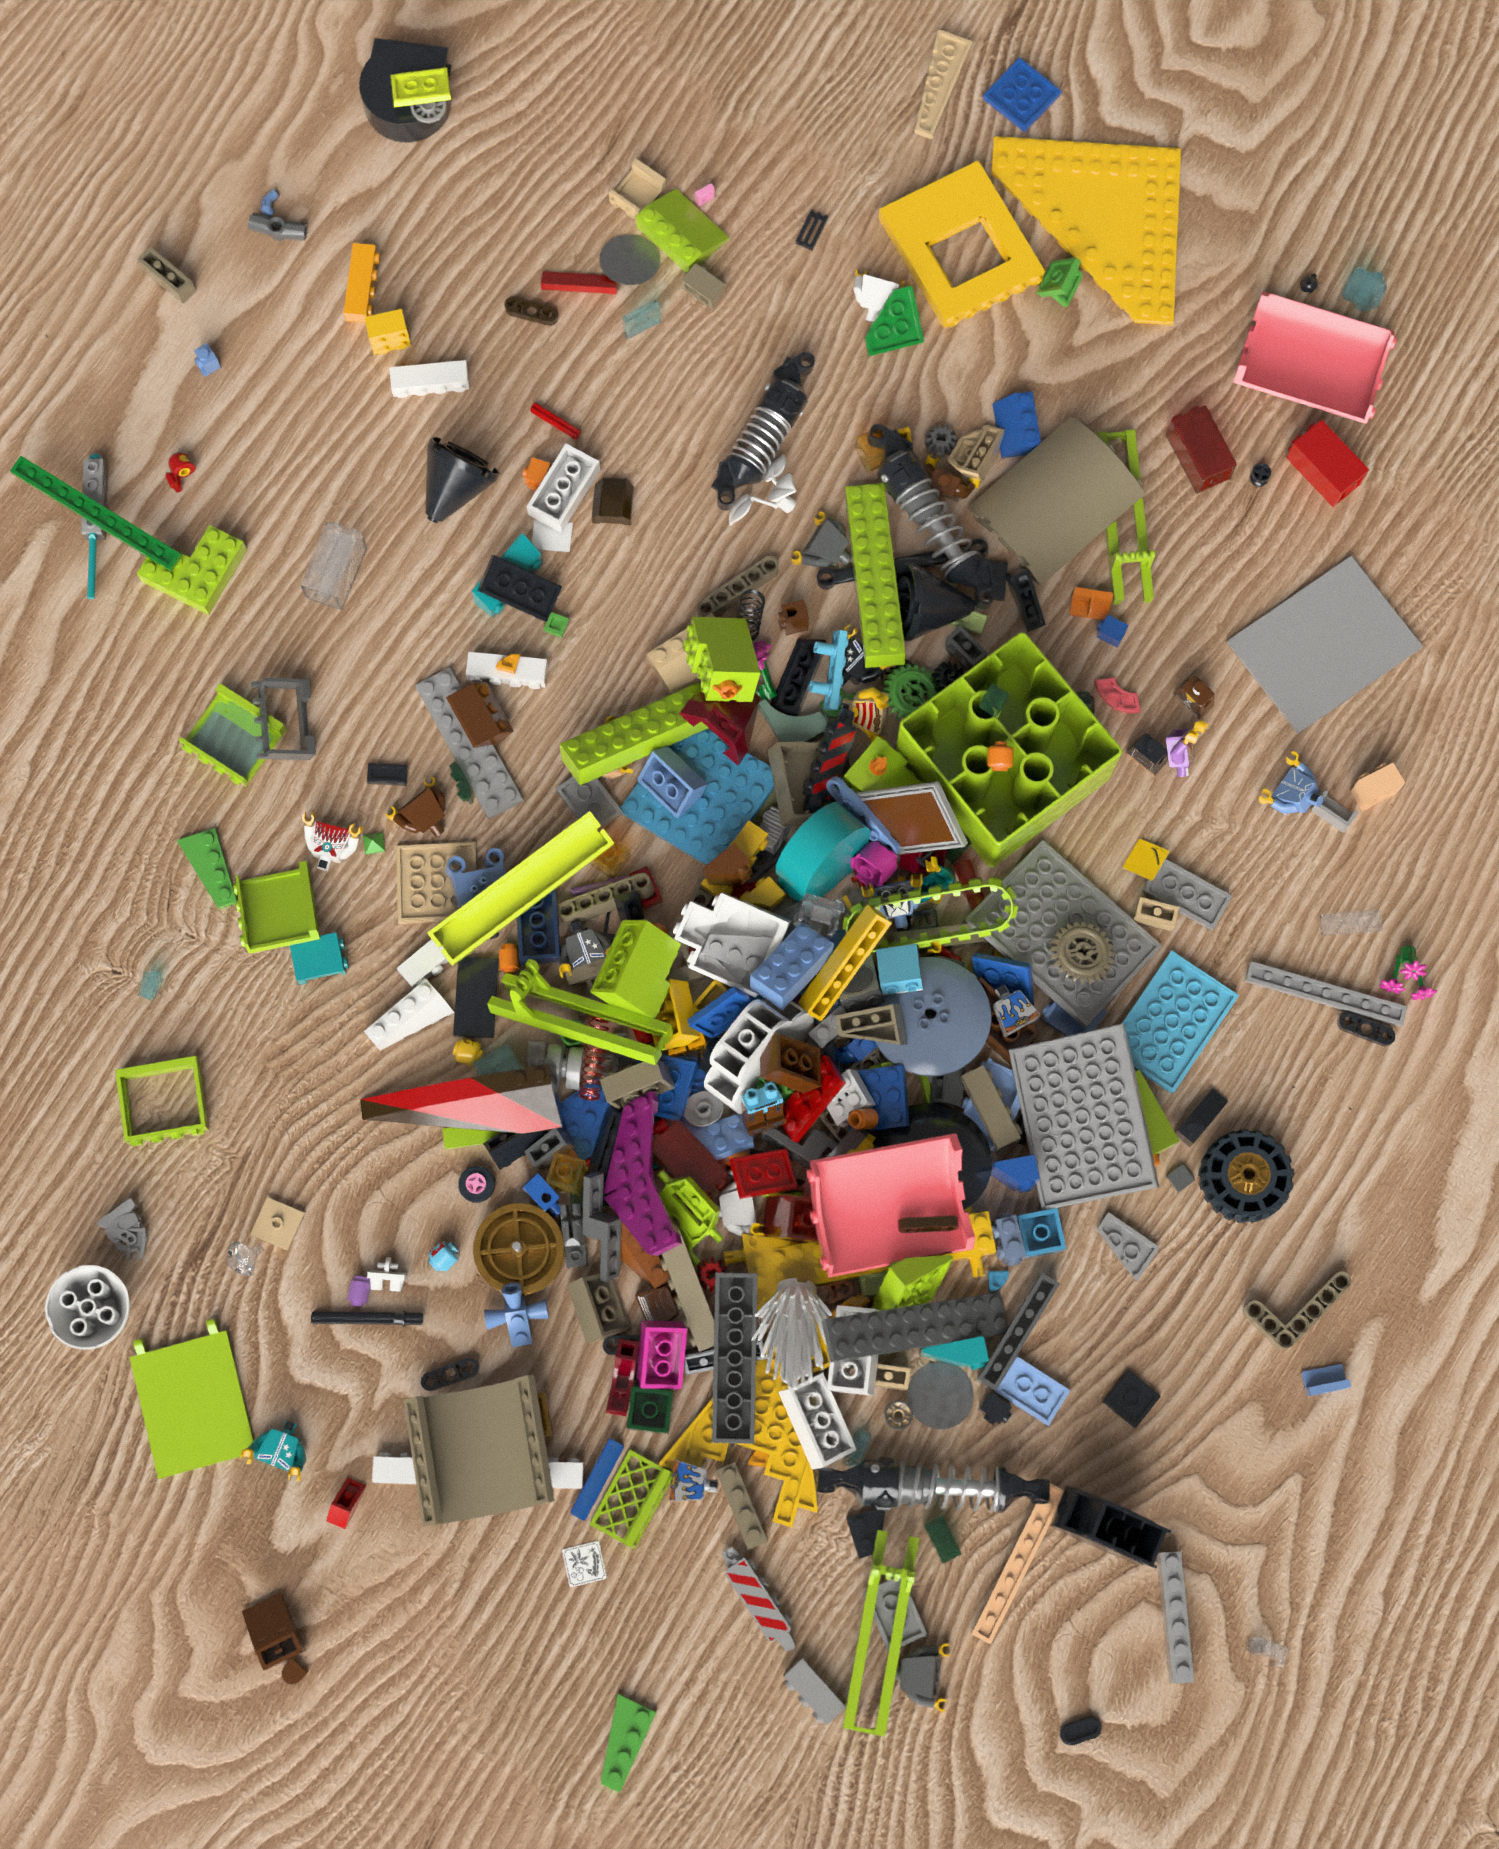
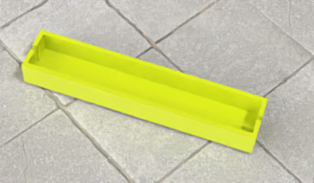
M589 811L427 934L438 948H444L441 950L442 954L454 966L611 848L614 842L604 829L600 833L598 832L601 825Z

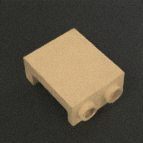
M635 159L630 173L615 191L612 189L609 191L610 203L616 208L620 207L630 218H635L639 212L648 204L657 200L666 190V179L638 159Z

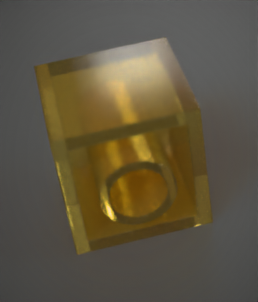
M869 432L857 436L855 449L866 472L879 468L883 457L882 449L868 444L867 436ZM873 434L874 437L881 438L879 434Z
M609 836L614 845L589 864L613 879L620 873L631 857L629 848Z
M555 1152L546 1183L554 1190L580 1196L588 1166L584 1160Z

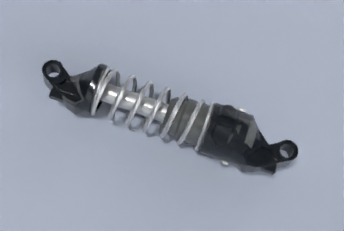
M874 424L869 431L867 441L870 446L883 450V457L877 474L887 489L888 494L896 504H901L899 509L906 511L909 516L908 521L914 520L916 524L921 525L916 529V534L922 533L929 528L933 536L924 542V546H928L937 540L941 548L932 554V558H937L945 552L949 561L944 563L940 570L947 569L944 574L946 581L974 588L975 606L980 610L988 609L995 598L994 589L999 586L993 577L991 561L984 559L979 551H968L972 544L971 539H960L964 529L961 526H952L956 518L954 514H944L947 509V502L939 501V490L933 489L930 485V476L913 452V443L902 438L896 429L890 430L882 424ZM877 433L881 436V438H876L873 436V434ZM952 517L951 522L946 527L942 519ZM960 529L959 534L954 539L950 531ZM968 541V545L962 551L958 544ZM980 596L987 597L989 601H983Z
M879 1457L878 1460L864 1459L859 1465L845 1471L827 1467L817 1469L816 1491L833 1493L835 1489L843 1487L851 1492L862 1506H875L877 1510H891L892 1507H900L901 1503L907 1504L909 1508L913 1507L914 1504L922 1503L924 1508L927 1509L935 1499V1495H937L938 1505L942 1510L947 1506L949 1495H953L954 1506L958 1511L962 1509L966 1496H969L970 1506L973 1511L978 1510L982 1497H985L988 1511L1004 1513L1015 1500L1024 1496L1034 1504L1050 1503L1049 1480L1034 1479L1026 1481L1013 1473H1009L1005 1466H996L994 1468L993 1481L987 1480V1468L985 1466L982 1467L980 1480H971V1467L969 1465L966 1466L964 1479H955V1467L953 1464L949 1467L948 1478H939L937 1463L934 1464L933 1470L923 1469L920 1462L917 1466H906L904 1461H894L893 1457ZM941 1495H945L943 1505ZM957 1496H961V1500H960V1504H959V1505H958ZM973 1497H977V1502L975 1506ZM989 1497L992 1498V1507L990 1506Z

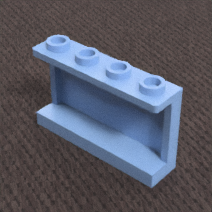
M988 1058L987 1062L983 1061L981 1066L984 1065L985 1069L991 1071L994 1078L992 1083L995 1088L999 1087L1003 1095L1001 1100L1004 1106L1008 1105L1012 1112L1010 1118L1013 1122L1020 1108L1013 1070L993 1062L992 1058ZM966 1097L961 1107L965 1109L963 1113L979 1126L987 1138L990 1149L999 1153L1000 1151L997 1152L972 1101Z

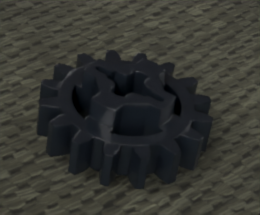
M951 661L943 662L937 666L931 675L935 678L932 681L937 686L935 691H942L963 675V668L958 669L957 664L952 665Z

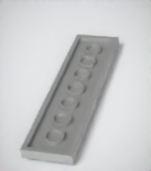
M450 667L415 685L487 818L490 820L524 802L494 746L473 748L446 697L461 690Z

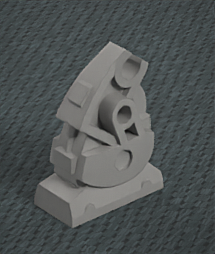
M132 1198L126 1200L98 1221L97 1224L106 1230L108 1238L115 1243L119 1250L126 1252L128 1260H132L131 1254L134 1251L138 1252L137 1259L142 1260L148 1243V1233L141 1222L142 1218L134 1212L138 1206ZM121 1241L126 1242L127 1246L122 1245Z

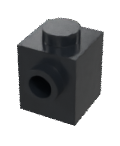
M993 1392L989 1394L978 1409L985 1415L983 1418L991 1425L995 1423L999 1425L1001 1422L1005 1424L1012 1415L1009 1412L1012 1407Z

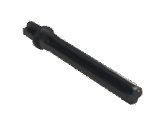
M403 1310V1312L313 1311L311 1314V1323L402 1325L406 1327V1325H422L424 1322L423 1313H406V1310Z

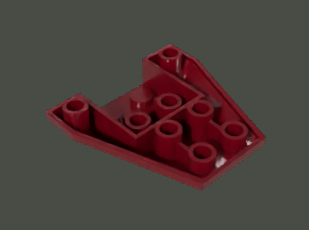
M700 692L686 702L679 715L693 727L702 721L728 744L723 754L738 766L749 750L760 697L754 694L752 702H737L736 700L706 701L704 693Z

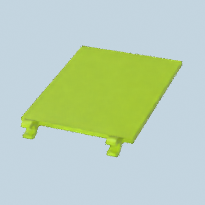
M216 1319L206 1320L210 1333L208 1336L146 1352L144 1339L133 1341L137 1355L129 1358L158 1479L240 1457L242 1450L247 1449L254 1441L227 1331L219 1332Z

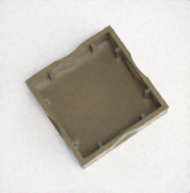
M803 741L777 742L767 750L782 826L803 825L814 814L812 812L809 813V810H802L806 797L802 793L804 781L810 775V766L817 757V748L821 741L813 743ZM851 750L841 773V779L853 766ZM832 797L831 800L822 802L818 810L837 801Z

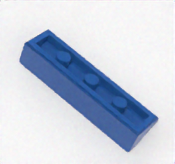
M611 1438L608 1440L570 1511L571 1515L583 1521L587 1519L624 1449L622 1444Z

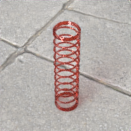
M589 1015L591 1020L588 1024L592 1028L602 1031L610 1030L606 1026H593L590 1022L595 1020L601 1023H610L611 1021ZM586 1044L585 1047L588 1050L584 1052V1055L587 1058L583 1060L585 1064L582 1068L584 1074L581 1075L584 1081L580 1083L583 1089L579 1091L578 1096L585 1100L595 1101L600 1099L601 1095L597 1092H601V1090L598 1088H585L582 1086V1083L588 1082L600 1085L601 1082L598 1080H586L583 1076L588 1074L602 1077L603 1074L586 1072L584 1068L604 1069V1066L597 1064L589 1065L585 1063V1060L605 1061V1058L589 1057L586 1053L592 1051L605 1054L606 1051L590 1049L587 1047L588 1044ZM583 1094L593 1095L596 1097L585 1096Z

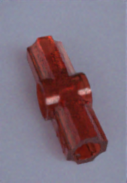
M970 859L953 865L959 881H962L963 885L969 884V879L977 878ZM982 887L981 892L976 894H970L967 890L962 891L971 912L985 899Z

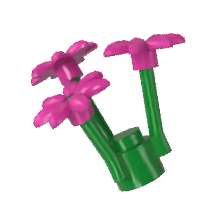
M1404 946L1400 949V955H1396L1392 979L1389 982L1381 980L1382 984L1379 985L1380 988L1386 989V992L1393 990L1394 993L1399 994L1400 991H1405L1406 989L1402 987L1403 983H1397L1398 981L1396 980L1400 963H1402L1406 967L1400 970V973L1406 974L1404 978L1409 979L1413 977L1419 983L1418 993L1411 994L1412 1000H1424L1426 997L1431 998L1434 996L1433 994L1437 993V990L1427 989L1424 986L1422 976L1426 975V972L1423 971L1426 965H1419L1416 949L1412 946Z

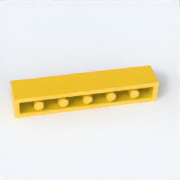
M868 904L798 1001L799 1005L809 1013L808 1015L820 1021L824 1019L891 925L890 920L883 912Z

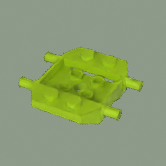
M663 1170L657 1175L665 1183L664 1189L659 1194L673 1225H676L673 1222V1217L679 1222V1230L692 1264L695 1267L701 1260L693 1253V1249L706 1236L711 1235L717 1243L724 1239L716 1229L720 1209L690 1176L673 1180ZM676 1192V1194H677L682 1200L678 1199V1198L674 1195V1193ZM683 1201L693 1211L695 1215L691 1214L687 1210V1208L684 1206ZM697 1217L702 1221V1224L698 1222Z

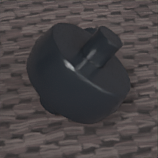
M1311 274L1310 277L1306 276L1300 282V288L1303 292L1312 293L1317 289V275Z

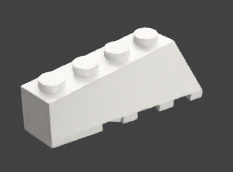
M425 979L364 1032L381 1051L404 1039V1037L416 1033L420 1029L434 1024L446 1016L452 1015L454 1011L429 981Z

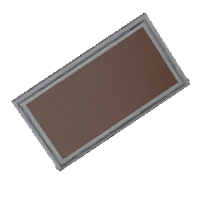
M938 781L856 792L859 798L890 831V835L897 840V843H900L901 850L898 854L965 847L968 844Z

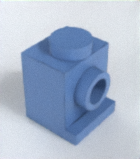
M207 343L194 350L197 357L194 361L204 377L221 368L216 356Z

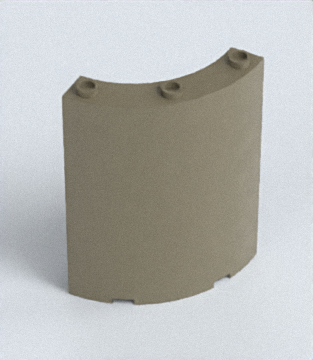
M1071 416L967 508L978 523L988 531H994L999 536L998 540L1008 551L1012 550L1020 558L1018 560L1019 564L1023 568L1028 569L1032 580L1041 586L1144 496L1145 492L1141 488L1143 486L1142 482L1137 477L1134 478L1127 467L1115 455V449L1109 443L1106 445L1087 427L1083 420H1077Z

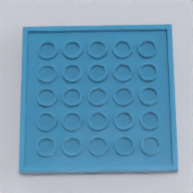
M706 729L668 746L708 784L700 799L677 819L638 782L620 809L623 812V816L702 864L707 865L730 846L748 821H753L775 789L771 767L749 753L745 755L737 766L723 754L728 744L715 733Z

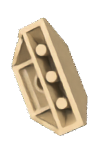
M985 425L980 430H975L962 436L949 456L948 462L964 476L984 481L997 458L1005 430Z

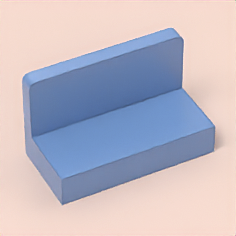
M1342 1364L1301 1373L1307 1397L1351 1387L1350 1379L1346 1380Z

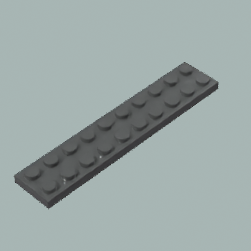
M1000 1292L822 1320L830 1363L942 1345L981 1336L985 1338L1003 1335L1008 1329Z

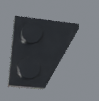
M876 1508L846 1518L859 1559L873 1555L877 1530H883L886 1510H877Z

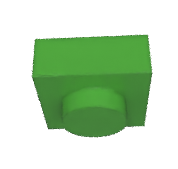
M551 612L544 627V632L563 638L570 622L569 618Z

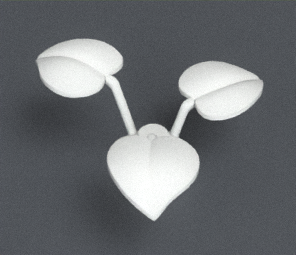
M784 454L771 462V465L766 468L767 472L763 477L765 482L772 480L775 484L769 495L771 502L753 496L749 498L748 494L742 495L736 500L730 510V526L747 514L752 501L772 506L775 509L779 507L786 513L793 510L796 500L789 496L797 492L793 476L788 473L776 481V477L783 472L786 465Z

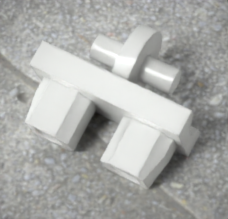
M386 1257L385 1263L378 1262L377 1268L384 1269V1271L370 1270V1272H367V1278H370V1288L372 1290H382L383 1280H391L390 1291L400 1292L402 1291L404 1281L407 1279V1273L392 1272L391 1270H398L399 1264L391 1263V1257Z

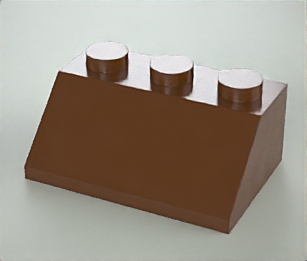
M487 682L473 683L446 697L473 748L500 744L513 732L509 720L504 715Z
M735 843L703 867L706 882L711 885L738 887L742 884L743 886L752 879L751 875H753L750 860Z
M775 1032L760 1057V1077L801 1093L822 1086L820 1048Z

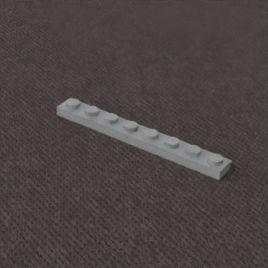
M1252 961L1249 964L1245 982L1399 1027L1403 1026L1408 1007Z

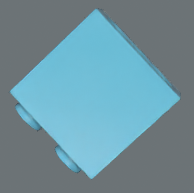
M917 944L876 949L880 986L883 995L923 990Z

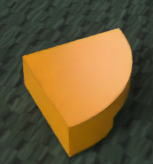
M510 654L497 663L496 670L515 674L521 657L520 654Z
M755 1451L749 1458L748 1466L766 1468L770 1454Z

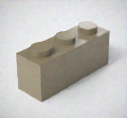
M151 246L137 259L141 269L182 304L196 291L192 281Z

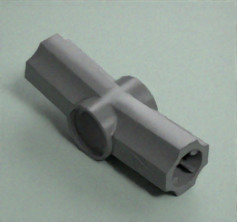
M254 212L249 217V230L269 235L276 241L284 239L305 241L307 238L306 223L283 221L280 217L270 218Z

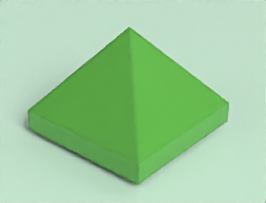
M383 832L363 835L366 855L385 852Z

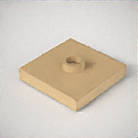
M267 1197L250 1235L289 1251L305 1213Z

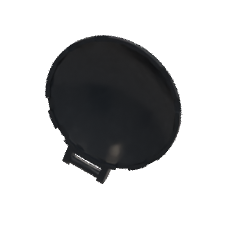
M933 1103L908 1106L909 1127L876 1131L874 1135L876 1139L872 1143L874 1145L873 1149L956 1133L962 1148V1170L958 1171V1181L962 1180L965 1195V1200H961L963 1211L970 1208L984 1193L992 1171L991 1149L986 1136L979 1126L959 1110Z

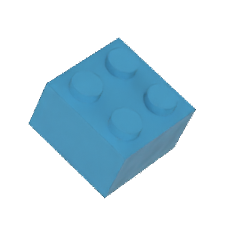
M1058 1208L1017 1216L1026 1251L1024 1259L1062 1252L1066 1249Z

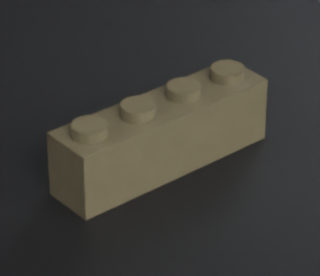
M984 1065L962 1075L960 1080L997 1152L1018 1142L1021 1139L1020 1135L1022 1132L1017 1123L1013 1124L1010 1118L1012 1112L1008 1105L1004 1106L1001 1100L1003 1095L999 1087L995 1088L992 1080L994 1078L991 1071L985 1069Z
M734 1462L717 1469L716 1473L748 1550L768 1542L736 1463Z

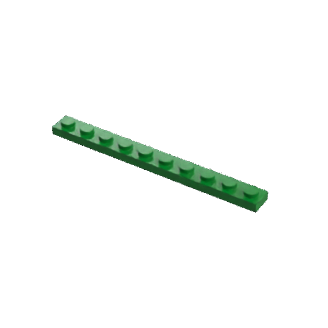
M20 456L10 469L11 474L168 571L171 572L181 559L182 555L176 550L23 456Z

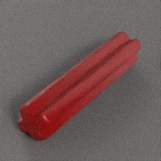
M534 403L531 406V413L571 438L577 440L581 435L579 428L540 404Z

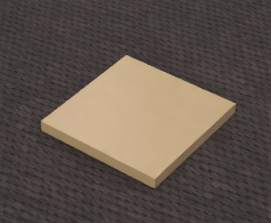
M476 841L396 845L398 924L442 922L458 910L451 880L445 872V867L451 857L459 856L465 861L463 873L476 871ZM453 863L450 865L454 871L460 870L458 864Z

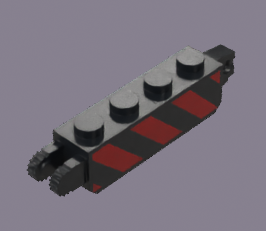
M842 708L836 719L826 725L824 739L817 748V757L810 766V775L804 781L802 794L806 797L802 810H809V813H816L822 802L832 799L833 796L828 792L826 783L834 776H838V778L841 776L857 735L856 729L852 727L855 713L846 708Z

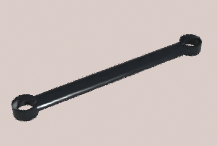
M982 539L972 540L968 551H972L971 547L973 545L980 544L984 548L978 551L985 558L988 552L987 543ZM968 544L960 545L959 547L963 551ZM937 550L894 558L895 573L904 562L915 563L924 568L944 564L949 559L945 552L937 558H932V554ZM853 566L837 570L824 568L817 574V584L824 590H829L836 584L855 581ZM823 574H830L832 576L828 580H819V577Z

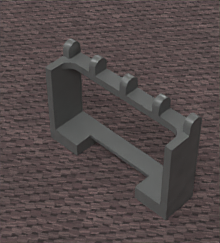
M263 677L261 681L251 682V687L258 688L259 698L252 699V702L260 707V717H255L254 723H261L262 736H257L256 742H263V753H258L257 758L275 760L312 759L316 755L314 735H309L306 702L311 698L309 679ZM264 688L296 689L301 750H275L269 748Z

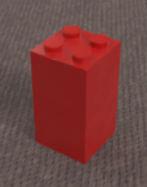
M1321 420L1317 424L1315 422L1306 429L1307 432L1303 436L1299 434L1293 439V444L1288 449L1289 453L1286 459L1332 507H1335L1362 484L1369 469Z

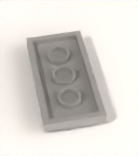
M1165 859L1154 880H1149L1142 891L1159 902L1179 907L1178 912L1211 931L1214 930L1232 898V895Z

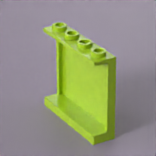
M307 861L298 862L299 869L242 881L239 875H235L236 883L233 884L235 895H238L239 899L235 903L237 911L241 914V917L238 918L240 930L243 929V935H240L242 947H246L249 954L320 939L311 873Z

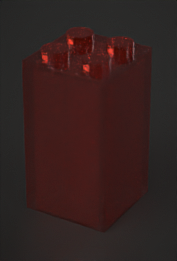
M1196 406L1184 415H1175L1170 421L1166 437L1196 494L1230 480L1237 463L1207 406Z
M679 1119L652 1143V1156L673 1179L690 1176L710 1199L713 1198L712 1195L716 1190L720 1192L728 1185L729 1176L726 1170Z
M767 1196L762 1230L764 1235L762 1237L802 1243H819L816 1225L812 1223L810 1212L813 1211L812 1198Z

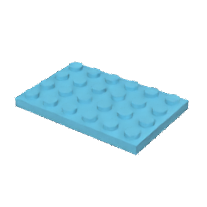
M1171 951L1123 1021L1126 1027L1134 1069L1136 1071L1140 1070L1142 1075L1170 1094H1173L1239 995Z

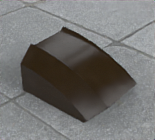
M602 478L595 484L592 523L631 525L634 487L627 479Z

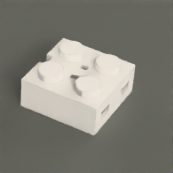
M848 1069L841 1074L846 1084L827 1106L836 1125L841 1127L849 1125L848 1117L853 1110L871 1108L875 1105L857 1070Z

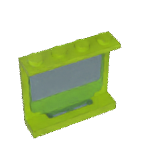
M219 683L215 689L218 695L185 739L180 737L178 740L182 745L181 749L190 755L193 752L198 756L197 759L205 765L210 763L214 766L213 769L221 775L225 773L230 776L229 780L238 786L242 784L246 787L266 760L257 758L258 753H263V742H256V737L262 736L261 723H254V718L260 717V708ZM267 714L269 748L274 749L287 729L283 723Z

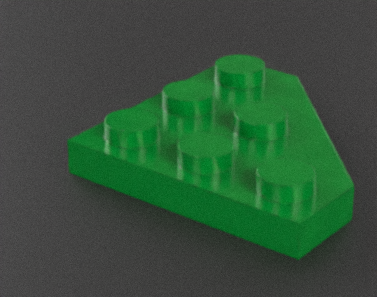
M912 285L891 291L865 334L864 340L869 357L924 343Z

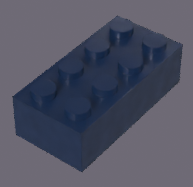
M557 888L517 918L519 961L521 965H525L528 959H532L538 964L559 963L560 935Z

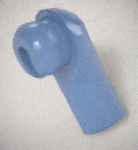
M273 189L261 200V212L267 217L274 213L271 203L279 197Z

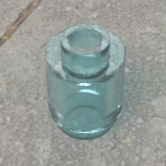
M150 970L149 973L144 972L138 988V996L153 1001L158 996L164 980L160 977L161 973Z

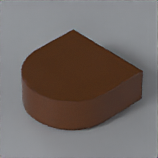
M292 1658L283 1667L282 1678L288 1684H296L308 1672Z

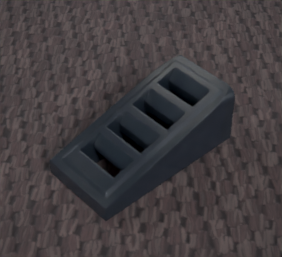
M934 908L906 915L907 929H904V927L897 928V932L939 927L937 911ZM927 916L931 917V924H928ZM919 917H922L923 926H920ZM911 918H914L915 927L913 928L911 924Z

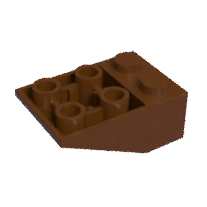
M281 1592L242 1611L255 1653L263 1671L269 1670L306 1651Z

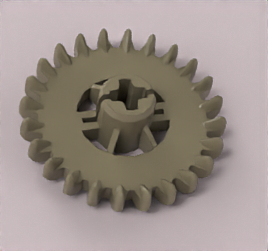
M1074 921L1072 926L1066 923L1065 928L1060 927L1059 933L1053 935L1055 939L1051 940L1050 944L1054 946L1049 949V952H1054L1055 954L1050 957V960H1057L1053 967L1061 966L1058 974L1065 971V979L1072 976V983H1074L1079 978L1080 985L1087 979L1090 985L1093 978L1098 982L1100 975L1102 978H1105L1106 972L1111 971L1110 966L1114 964V960L1111 958L1115 956V953L1111 951L1114 946L1108 944L1111 938H1105L1106 932L1100 933V927L1097 926L1094 929L1092 923H1089L1088 926H1086L1084 921L1080 925ZM1077 939H1085L1084 942L1077 943L1075 941ZM1070 943L1074 949L1069 950ZM1093 954H1097L1095 961L1091 958Z

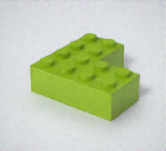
M209 525L191 557L180 553L182 557L171 572L146 557L137 575L143 583L210 615L245 555L247 548L243 541Z

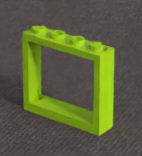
M197 1056L115 1070L124 1141L131 1144V1146H141L145 1141L158 1143L164 1141L163 1138L180 1139L185 1134L192 1133V1136H197L209 1130L200 1059ZM193 1069L201 1124L134 1135L127 1080Z

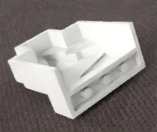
M724 892L720 896H715L712 906L715 907L714 910L694 901H690V904L686 903L681 913L684 916L681 923L677 922L673 933L676 934L675 940L696 948V951H691L687 962L690 965L688 968L731 987L735 986L745 993L757 997L759 994L750 989L751 972L701 953L708 933L772 936L773 940L765 956L766 959L782 943L791 920Z

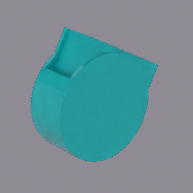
M838 802L822 807L796 831L783 849L775 869L776 875L779 876V888L783 889L799 903L805 913L853 871L850 861L869 842L870 829Z

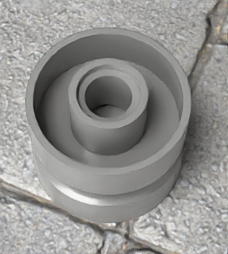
M549 1045L544 1065L550 1064L555 1066L558 1088L562 1077H565L566 1089H581L585 1048L571 1046L568 1057H565L564 1045Z

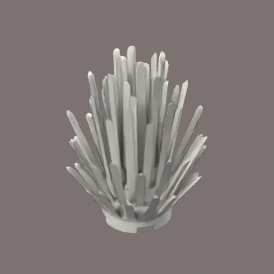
M790 1278L778 1283L775 1294L755 1314L754 1317L759 1316V1318H762L765 1314L766 1316L752 1340H755L758 1334H760L758 1341L762 1339L776 1313L761 1352V1357H764L768 1348L766 1360H768L766 1374H768L776 1346L774 1380L777 1378L779 1363H781V1381L784 1380L789 1389H792V1384L793 1389H797L798 1379L800 1378L804 1386L805 1374L806 1377H809V1381L813 1380L811 1356L815 1357L817 1367L820 1365V1368L823 1369V1357L815 1319L826 1344L822 1320L829 1319L827 1315L832 1316L831 1314L833 1313L817 1296V1288L812 1282L808 1280L806 1283L797 1282V1278Z

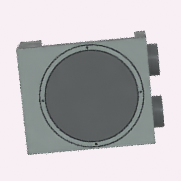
M872 955L866 958L840 995V1001L846 1013L859 1011L885 1002L878 983V969Z

